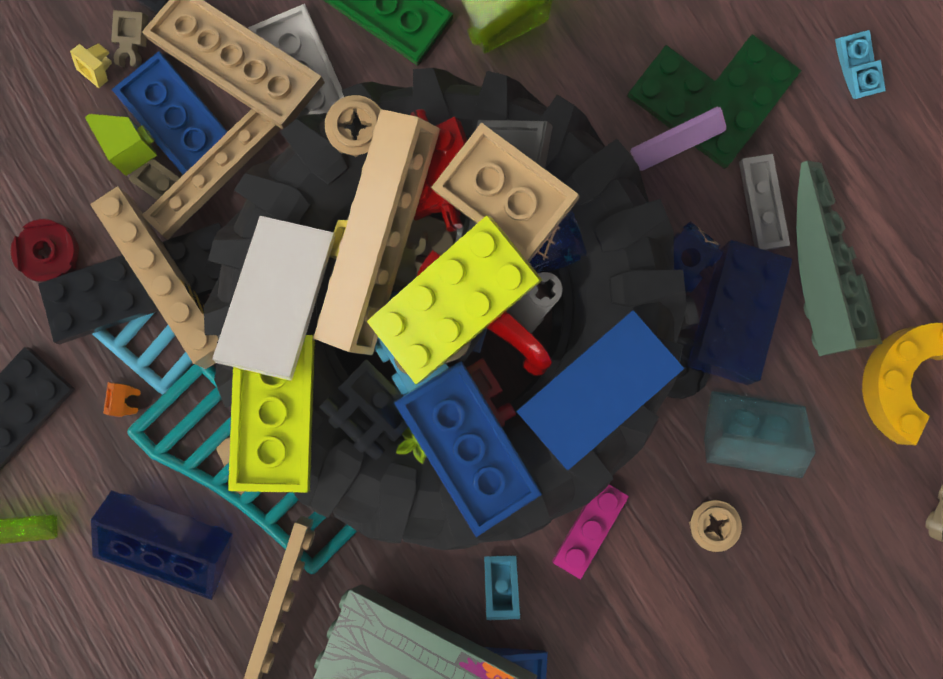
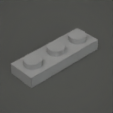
M773 154L741 159L739 166L755 252L790 246Z

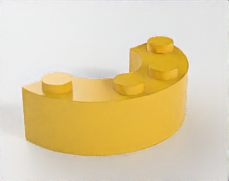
M943 323L913 326L891 334L882 341V344H879L874 349L865 366L862 393L867 412L877 428L897 444L916 446L930 417L919 409L913 399L911 382L913 374L921 362L928 358L943 360Z

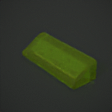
M54 514L0 519V544L50 540L58 537L57 515Z

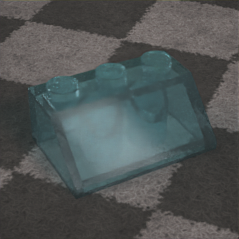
M712 391L704 436L706 463L796 478L803 477L816 453L805 406Z

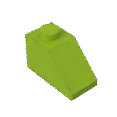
M89 114L85 117L107 159L125 176L157 156L151 145L154 142L152 135L145 126L137 127L129 117Z

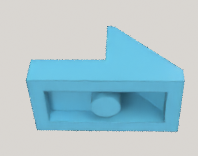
M516 556L484 557L486 619H520Z

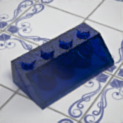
M111 490L91 518L93 557L207 599H213L231 551L233 533L227 532L219 526H210L196 521L191 516L171 512L160 505L143 502L130 494H121Z

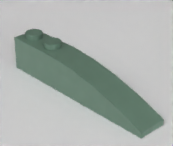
M805 161L801 163L796 233L798 264L805 300L804 312L811 323L813 346L818 350L819 356L882 344L863 274L856 275L851 261L857 258L853 246L848 247L841 235L846 227L842 217L831 208V205L835 204V198L822 163Z

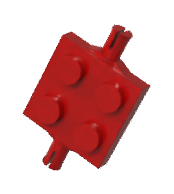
M424 109L416 110L417 114L415 112L410 114L428 122ZM455 116L436 125V127L440 128V132L414 216V220L417 221L432 213H442L446 230L449 232L456 231V228L460 229L463 226L457 208L434 192L431 187L467 142L461 121Z

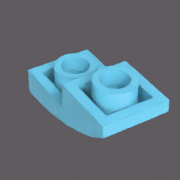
M870 30L836 38L835 43L839 62L853 99L886 91L881 60H874Z

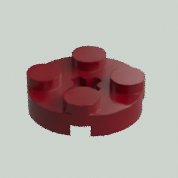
M37 219L28 222L22 227L24 230L18 237L15 236L12 241V262L18 271L31 280L44 282L76 270V262L79 256L76 237L71 229L55 221ZM45 243L52 249L51 254L46 259L38 254L39 250L44 249Z

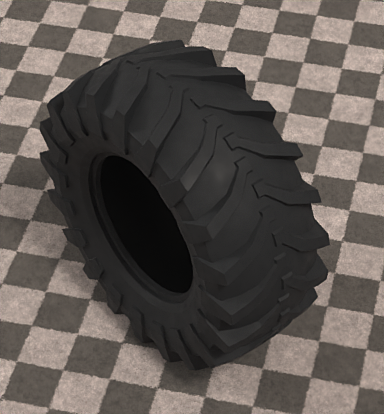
M437 68L413 69L412 87L404 88L372 81L362 82L343 89L344 97L351 95L364 96L373 100L383 110L410 115L412 112L417 114L416 110L424 109L428 122L434 126L455 116L461 121L467 141L476 130L478 120L548 121L553 125L545 170L579 194L578 201L558 225L560 229L556 232L560 235L562 234L563 221L565 220L568 225L576 230L573 243L576 248L573 246L572 261L568 262V258L559 256L555 262L557 267L554 268L543 259L539 262L540 257L536 255L532 258L541 273L548 272L557 276L563 288L560 299L552 307V332L547 350L552 364L543 375H536L526 389L510 402L516 415L505 421V426L503 427L504 432L542 493L541 496L476 537L428 458L426 457L422 464L416 460L413 451L407 454L396 453L398 446L404 440H407L402 434L396 441H391L382 432L376 441L385 449V452L374 461L365 451L360 453L353 446L354 441L340 427L335 429L328 422L329 417L319 406L329 396L340 407L348 400L338 387L357 367L350 352L316 339L314 349L310 492L293 493L303 505L316 513L329 517L333 512L335 518L343 521L364 536L387 543H401L403 539L404 542L434 549L455 550L470 548L478 545V543L525 537L543 529L551 523V520L590 503L613 480V475L644 447L658 421L659 416L656 413L676 382L677 376L568 471L516 412L632 310L680 363L683 345L678 344L677 340L687 304L683 270H674V232L661 199L649 202L639 166L619 140L615 139L605 147L587 116L574 104L559 95H556L551 104L546 107L519 81L507 75L487 71L483 85L480 87L453 75L447 70ZM355 112L352 125H346L344 128L350 129L354 139L357 140L360 129H366L367 125L361 124L357 112ZM327 113L306 114L295 119L281 130V134L290 145L283 153L252 166L234 189V191L247 200L243 208L226 226L217 232L213 240L208 260L222 266L219 278L204 305L205 335H218L219 340L259 216L334 232L338 220H347L361 178L362 167L368 153L358 155L357 157L340 153L329 142L325 132ZM432 213L429 216L442 217L443 215L442 213ZM566 227L563 237L572 243L574 231ZM554 235L552 241L555 242V245L552 243L550 245L558 249L561 237ZM563 241L559 251L569 257L572 245ZM544 243L543 246L539 249V251H540L541 253H542V251H543V249H544L545 243ZM548 248L547 260L553 263L557 251ZM329 257L306 335L314 336L317 320L328 290L329 279L332 276L336 263L334 258ZM547 282L546 286L549 291L550 299H552L554 296L551 294L550 291L553 286L551 283ZM217 363L214 381L223 404L227 408L232 404L233 367ZM358 408L350 415L365 431L373 424Z

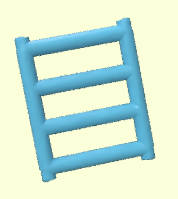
M154 313L131 320L116 338L106 329L92 333L94 337L162 395L193 363L185 352L163 378L149 367L175 337L169 325L165 327L139 358L126 347Z

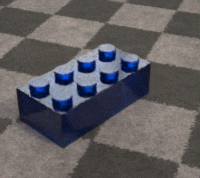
M730 240L719 250L689 357L688 367L744 385H750L761 380L792 263L791 258L734 240Z

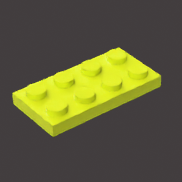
M486 215L367 320V323L413 382L419 384L538 285L542 279L494 219Z
M313 335L305 336L292 381L233 367L228 491L310 492L315 349Z

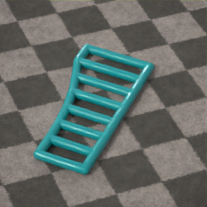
M194 364L128 428L127 433L151 459L217 493L240 509L286 550L290 536L276 522L298 501L293 492H288L265 514L252 503L261 492L244 491L240 495L236 491H228L226 483L229 481V463L214 477L197 468L230 435L231 416L186 461L167 453L221 400L214 381L216 368L212 365L204 369ZM204 374L215 388L156 445L143 431ZM314 511L308 517L314 520L311 530L313 531L326 517ZM346 524L313 558L304 550L301 561L305 562V571L309 574H315L357 531Z

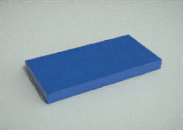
M160 51L111 89L136 120L145 126L156 144L182 175L228 132Z
M632 310L516 412L568 471L685 368Z
M462 361L457 362L393 402L476 537L542 495Z

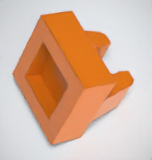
M108 382L103 414L118 417L136 414L138 408L129 407L124 402L125 398L131 395L140 396L141 391L125 384Z

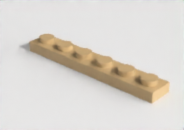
M251 109L142 216L168 240L281 128Z
M301 516L294 523L244 679H262L263 673L268 674L272 667L275 654L270 652L273 643L280 641L285 624L281 623L284 611L289 612L295 593L290 591L294 580L299 581L304 570L305 562L301 561L304 549H310L315 536V531L311 530L314 521L312 519Z

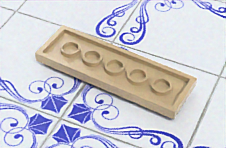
M169 0L142 31L149 41L281 129H284L296 119L325 83L321 75L204 0Z

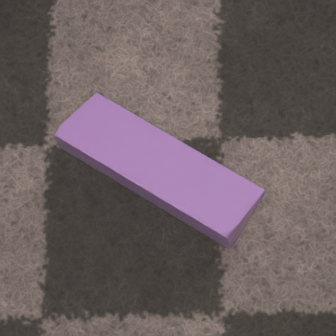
M717 106L631 148L630 152L640 171L723 133L726 130V123L721 107Z

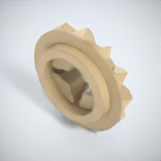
M351 95L341 98L331 106L325 118V132L329 142L340 153L349 154L354 157L368 153L373 130L377 124L381 108L373 100L364 96ZM355 112H357L361 124L367 125L366 129H360L357 140L354 139L350 129L344 128L346 125H352Z
M712 500L703 502L697 509L693 510V515L689 522L693 539L699 546L708 551L722 552L728 550L738 541L741 535L742 523L740 516L734 507L724 501ZM709 514L715 520H726L719 526L720 536L712 530H705L711 524Z

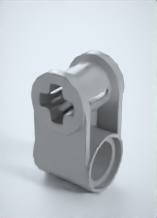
M538 273L542 279L541 285H545L547 282L552 284L553 287L550 291L554 296L552 299L546 296L541 300L535 296L538 288L535 286L506 311L530 333L544 320L543 317L558 302L562 295L561 281L552 273Z

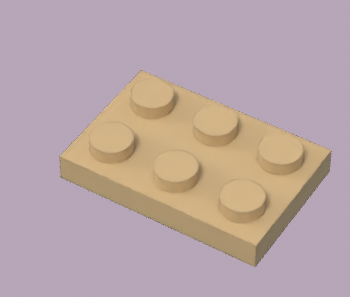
M483 123L478 126L431 187L434 192L475 223L481 221L486 215L491 216L528 263L579 199L578 193Z

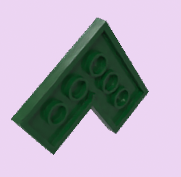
M753 34L747 39L716 81L665 45L629 91L627 97L670 129L717 106L721 107L726 130L694 147L723 169H726L802 70Z

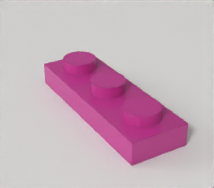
M608 485L590 503L584 505L552 562L581 580L629 496Z

